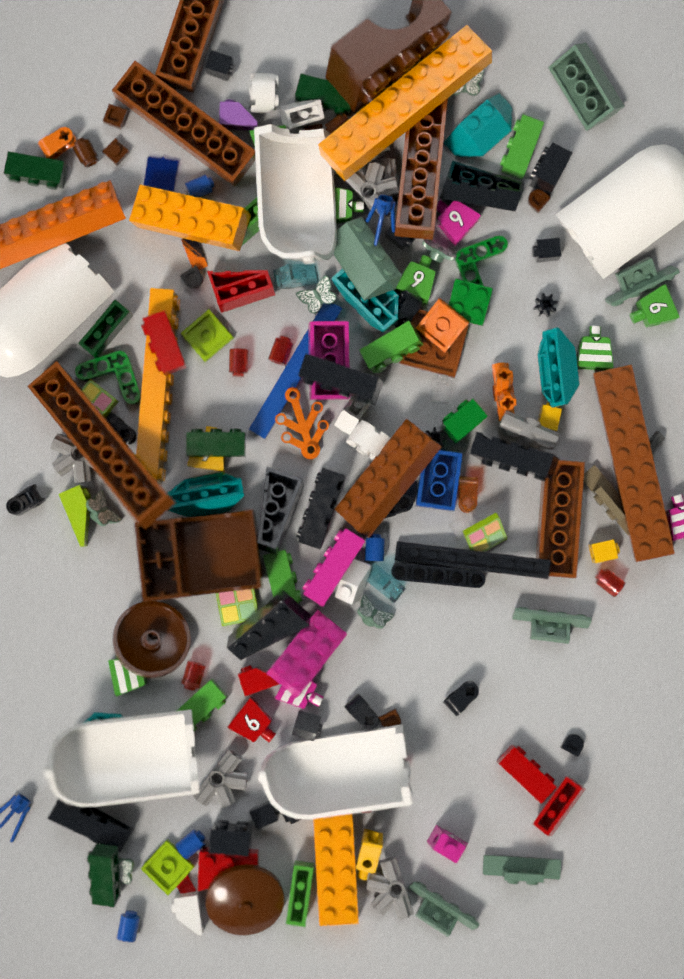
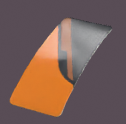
M182 238L181 241L192 268L197 266L200 270L207 267L208 265L199 243Z

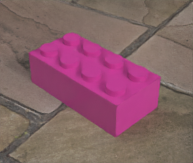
M310 321L308 324L309 355L349 367V321ZM314 383L313 386L309 385L310 400L350 399V397L347 398L339 395L337 391L331 390L329 392L320 388V385Z
M346 528L344 531L340 530L334 538L337 541L333 548L329 546L323 555L326 557L323 564L319 562L313 573L316 575L313 580L308 579L302 588L305 590V596L322 607L365 542V540Z
M317 610L310 618V626L302 629L268 670L267 674L297 698L344 640L347 633Z

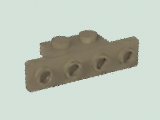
M592 466L584 473L583 482L595 495L593 497L600 506L603 505L605 507L607 516L612 521L615 520L623 531L629 535L620 495L596 466Z

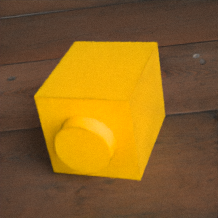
M546 403V405L540 407L537 421L541 423V426L557 432L562 409L552 408L550 403Z
M614 539L588 545L592 563L617 559L618 554H620L619 545L617 542L615 543Z

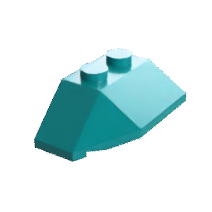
M500 93L487 99L454 129L443 144L455 157H483L512 131V106Z
M343 268L331 278L344 299L370 326L385 332L398 320L399 295L394 290L364 301Z
M553 328L543 331V338L537 354L541 390L552 408L569 404L580 385L575 346L560 328Z
M224 472L184 479L171 491L167 492L175 501V504L168 511L185 517H200L229 511L244 497L242 479Z

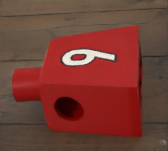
M252 696L227 727L254 743L260 736L267 742H270L276 735L274 731L267 727L271 723L272 718Z

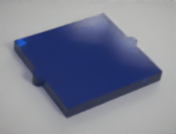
M148 156L143 185L174 192L179 161L165 159V157L156 158Z

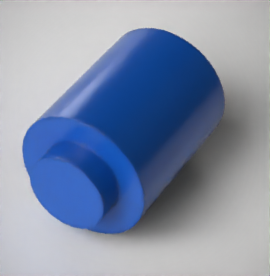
M206 174L185 183L190 196L198 198L212 193V188L215 187L211 176L207 177Z
M372 534L370 538H366L365 561H384L385 538H381V534Z
M193 829L177 842L175 846L179 853L187 860L206 845V837L201 830L196 831Z
M126 910L125 913L121 914L116 937L118 940L124 942L136 941L140 916L137 915L136 911Z

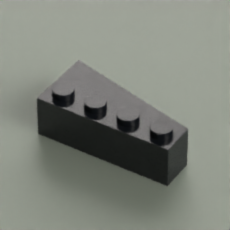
M452 160L440 199L516 212L525 183Z
M306 353L298 373L302 383L311 386L314 383L320 385V388L329 392L334 390L339 392L338 394L341 396L353 397L365 404L376 405L383 385L379 377Z
M476 431L470 454L479 459L482 465L492 467V464L499 466L498 469L507 472L510 469L516 470V474L525 477L531 474L534 475V479L544 482L546 479L553 480L559 460L556 455L531 447L525 449V446L510 442L509 445L507 444L508 442L494 436L490 440L483 433Z
M266 467L258 536L260 550L278 555L304 486L303 478Z
M322 468L321 473H317L314 482L317 486L315 491H311L308 500L311 504L309 509H305L302 518L305 520L304 526L299 527L296 538H299V543L321 549L345 475Z
M282 590L228 636L227 649L239 660H242L310 626V613Z
M58 798L47 818L89 838L94 843L118 846L119 853L123 850L134 829L94 806L80 807L66 803Z

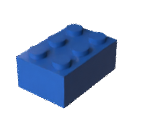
M442 450L437 452L419 475L416 507L455 511L463 453Z

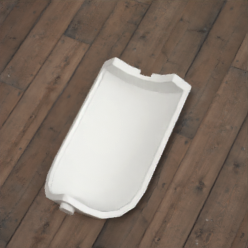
M272 124L254 128L258 220L262 241L272 253L287 260L303 261L304 264H314L315 261L329 260L334 254L336 247L337 225L334 169L320 155L318 144L331 134L324 128L299 130V134H291L289 129L280 128Z
M661 144L650 146L640 151L556 214L562 226L573 240L583 249L582 252L603 279L684 220V156L675 147Z
M64 243L37 254L0 289V376L6 378L19 376L33 369L114 293V290L99 273L95 274L88 268L90 264L80 254L76 256L68 244Z
M191 710L90 721L74 725L59 734L52 743L48 756V766L44 767L45 779H49L55 796L66 803L80 807L104 806L199 794Z
M403 724L316 737L314 741L303 739L291 742L268 754L262 763L261 770L258 771L259 782L263 783L270 803L281 813L295 819H316L412 805L413 802L412 785L409 778L411 776L410 762L405 760L408 747Z

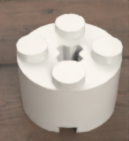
M250 73V81H252V85L249 86L250 112L273 113L277 111L279 96L275 93L278 87V75Z
M360 420L346 440V443L356 448L355 450L363 456L369 455L368 457L374 460L390 440V437L382 431L380 432L375 429L376 427Z

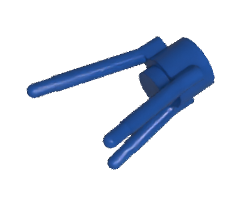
M379 195L378 198H375L374 204L366 218L368 223L376 209L380 214L374 241L375 246L378 245L384 215H388L389 212L391 213L392 232H395L396 202L388 195Z
M20 793L17 796L14 795L10 801L0 808L1 814L12 805L10 807L12 810L3 819L0 828L8 822L14 813L20 814L22 812L10 842H14L26 814L31 809L29 806L30 800Z

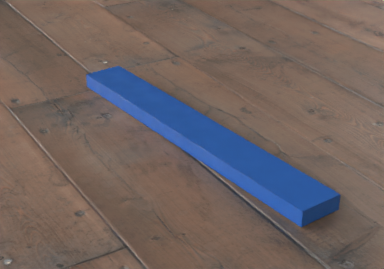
M334 303L323 304L313 321H336L342 308ZM308 330L249 428L250 431L266 439L275 424V416L282 412L288 402L285 399L286 390L291 387L296 388L301 380L298 373L305 353L309 354Z

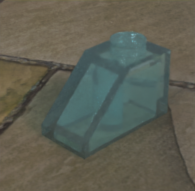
M287 264L273 270L277 289H293L318 284L319 282L315 264Z
M372 561L370 563L372 568L367 582L395 603L406 588Z

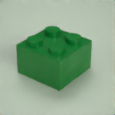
M455 279L449 306L470 323L483 326L493 288Z
M474 399L470 401L464 400L456 408L458 411L455 414L451 411L442 420L441 428L454 444L459 442L488 417Z

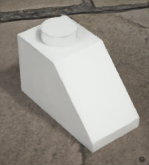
M320 99L293 102L279 107L282 124L288 129L325 119Z
M352 397L334 425L350 435L371 404L359 402L356 398Z
M355 558L341 578L335 597L349 604L360 601L372 565Z
M199 891L176 894L174 901H171L172 912L176 913V919L197 935H203L204 923Z

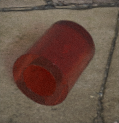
M285 336L275 338L268 360L286 366L293 347V343L290 342L291 339Z
M240 348L229 349V373H232L233 377H244V374L248 373L249 350Z
M608 568L605 570L600 569L595 576L597 579L595 583L613 597H616L626 584L625 581Z
M187 661L181 681L185 689L195 691L196 688H200L206 665Z

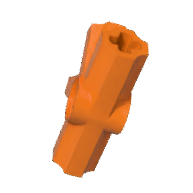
M505 362L492 364L493 397L497 405L499 422L506 410L515 414L514 406H516L513 372L509 370V364Z

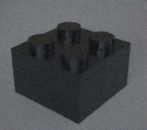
M553 142L550 147L546 146L529 177L532 180L530 187L540 189L550 196L573 152Z
M217 820L210 831L209 853L249 856L253 825H248L246 821H237V824L229 823L228 820Z

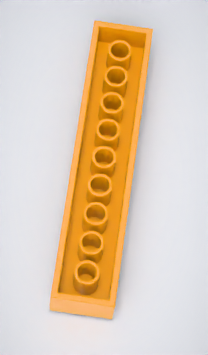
M468 25L464 26L318 144L320 155L346 181L491 64L492 50Z
M150 288L148 316L165 310L175 334V329L179 328L177 311H180L181 299L172 289ZM147 335L136 455L160 485H162V481L166 480V470L163 467L164 462H167L168 451L165 450V444L169 443L167 424L171 422V413H169L168 408L169 405H172L173 400L170 386L174 385V375L169 374L165 376L162 371L158 372L155 365L157 357L149 349L148 343L151 341L149 335Z

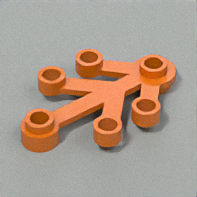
M291 387L286 390L285 399L292 404L298 424L288 419L283 413L275 416V422L278 425H284L300 433L303 441L294 438L290 432H283L281 434L282 442L290 443L300 448L305 458L314 459L320 453L318 443L324 431L329 428V423L326 420H320L317 423L318 429L311 439L309 431L318 413L323 410V405L320 402H314L305 421L299 403L300 391L297 388ZM292 391L297 395L294 399L289 395ZM315 404L320 405L319 411L314 410ZM280 415L284 417V422L282 423L277 421V417ZM321 422L326 423L325 429L320 428ZM284 434L290 435L289 441L283 439ZM309 446L314 448V452L311 454L307 451Z

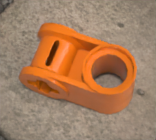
M61 127L52 134L42 138L38 145L46 158L56 159L62 153L72 148L77 138L69 128ZM65 135H68L67 141H65Z

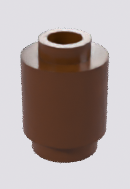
M345 113L341 116L340 114L325 124V130L332 134L349 120Z
M80 138L74 142L73 150L81 165L89 168L98 163V155L89 139Z

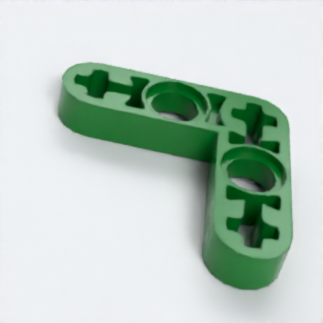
M499 235L458 250L455 263L461 279L471 283L478 281V285L484 286L475 263L504 253L508 246L506 238ZM496 241H499V243L503 242L501 249L499 247L492 248L491 251L493 253H490V247L494 246ZM484 247L486 255L478 256L476 249ZM469 250H472L474 260H472V256L468 257L466 262L459 260L462 253L464 256H467L471 253ZM467 271H473L475 273V279L471 281L467 280L465 278V273Z
M116 351L77 365L75 374L82 381H88L115 372L124 400L131 405L140 402L141 392L130 358L125 352ZM119 355L125 358V360H123L122 365H120V363L118 362L113 363V365L115 366L114 368H112L111 363L108 360L109 358H111L112 361L118 360ZM100 361L107 362L106 370H98L97 365ZM93 364V368L96 371V374H94L93 371L87 372L86 377L80 374V372H82L83 367L86 370L92 369L90 365ZM124 373L131 374L130 382H122L121 377ZM135 385V387H131L133 393H137L134 401L127 397L130 395L128 388L124 390V387Z

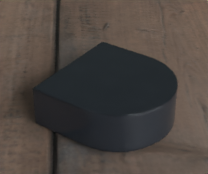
M197 266L180 275L186 286L191 289L199 288L203 283V276Z
M569 734L565 737L560 748L579 757L584 747V742L579 735Z

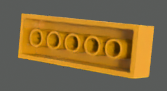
M140 185L129 221L141 229L240 251L251 215L243 207Z
M352 813L313 819L319 926L359 924Z

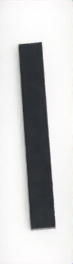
M397 541L395 552L396 561L549 579L551 560L400 541Z

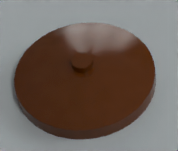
M147 601L132 605L121 614L113 630L112 644L117 659L128 671L141 677L158 678L172 673L184 662L190 649L191 634L185 618L179 611L163 602Z
M243 864L225 869L211 881L206 892V910L209 918L218 928L234 935H252L266 930L278 920L284 908V891L281 882L272 872L257 865Z

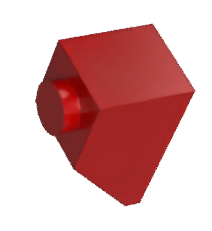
M252 665L241 668V672L237 674L245 696L279 685L277 681L267 674V671L259 667L252 668Z

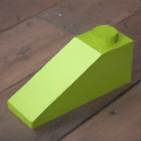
M78 485L59 493V497L80 547L88 546L90 517L86 501L91 498L87 487L84 488L82 485Z

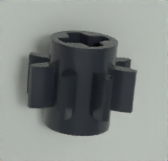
M542 293L541 300L539 298L534 300L538 303L533 308L534 310L538 309V316L546 314L548 318L550 311L556 312V308L553 306L558 301H553L552 294L548 297ZM545 302L548 303V307L546 309L543 308Z
M436 427L433 428V432L426 430V434L430 437L431 435H438V444L442 446L441 448L444 447L441 443L447 440L446 437H442L444 430L438 432Z

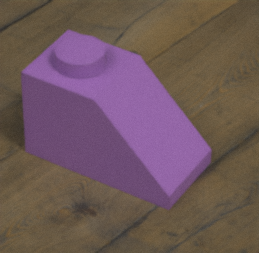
M232 99L220 102L219 124L227 130L251 131L258 127L254 117L239 102Z

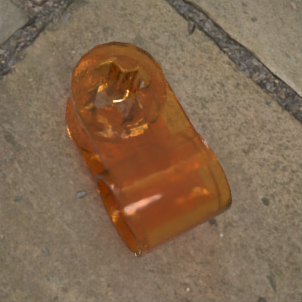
M459 476V509L464 513H470L477 507L478 476ZM467 499L473 504L469 509L466 505H463Z

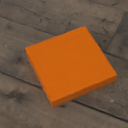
M439 298L416 329L443 352H446L470 322Z

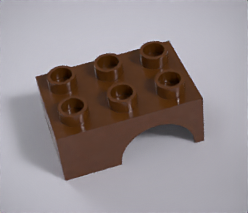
M412 0L409 13L405 15L410 25L404 28L386 29L366 18L331 45L325 79L335 87L351 106L350 109L355 113L362 106L368 105L384 92V89L395 83L415 65L440 47L450 34L446 27L452 11L442 0Z
M253 509L210 516L156 520L146 529L140 524L134 523L143 602L264 587L260 549L258 546L256 512Z

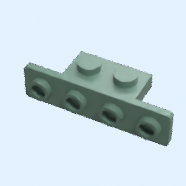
M647 257L615 273L621 291L606 297L605 301L611 306H619L625 300L637 297L641 292L653 289L663 281L673 279L680 271L674 266H669L656 272L652 258Z
M527 607L515 608L512 615L514 620L531 622L530 639L565 644L570 642V627L588 629L592 622L591 617H586L583 614L570 615L565 612H548L544 609L530 610Z
M484 855L482 873L484 875L502 876L509 884H519V881H522L528 885H538V882L544 883V879H560L561 860Z
M414 881L409 884L408 889L423 898L415 916L445 936H450L457 921L471 930L479 927L480 923L475 921L476 918L474 916L463 913L457 905L443 900L440 894L427 890L423 883Z

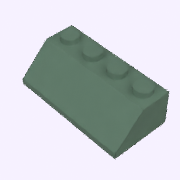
M587 43L575 44L548 67L586 131L608 120L625 107Z
M360 217L346 222L337 230L336 247L333 255L365 301L396 289L402 275L378 241V245H374L375 235L364 219Z

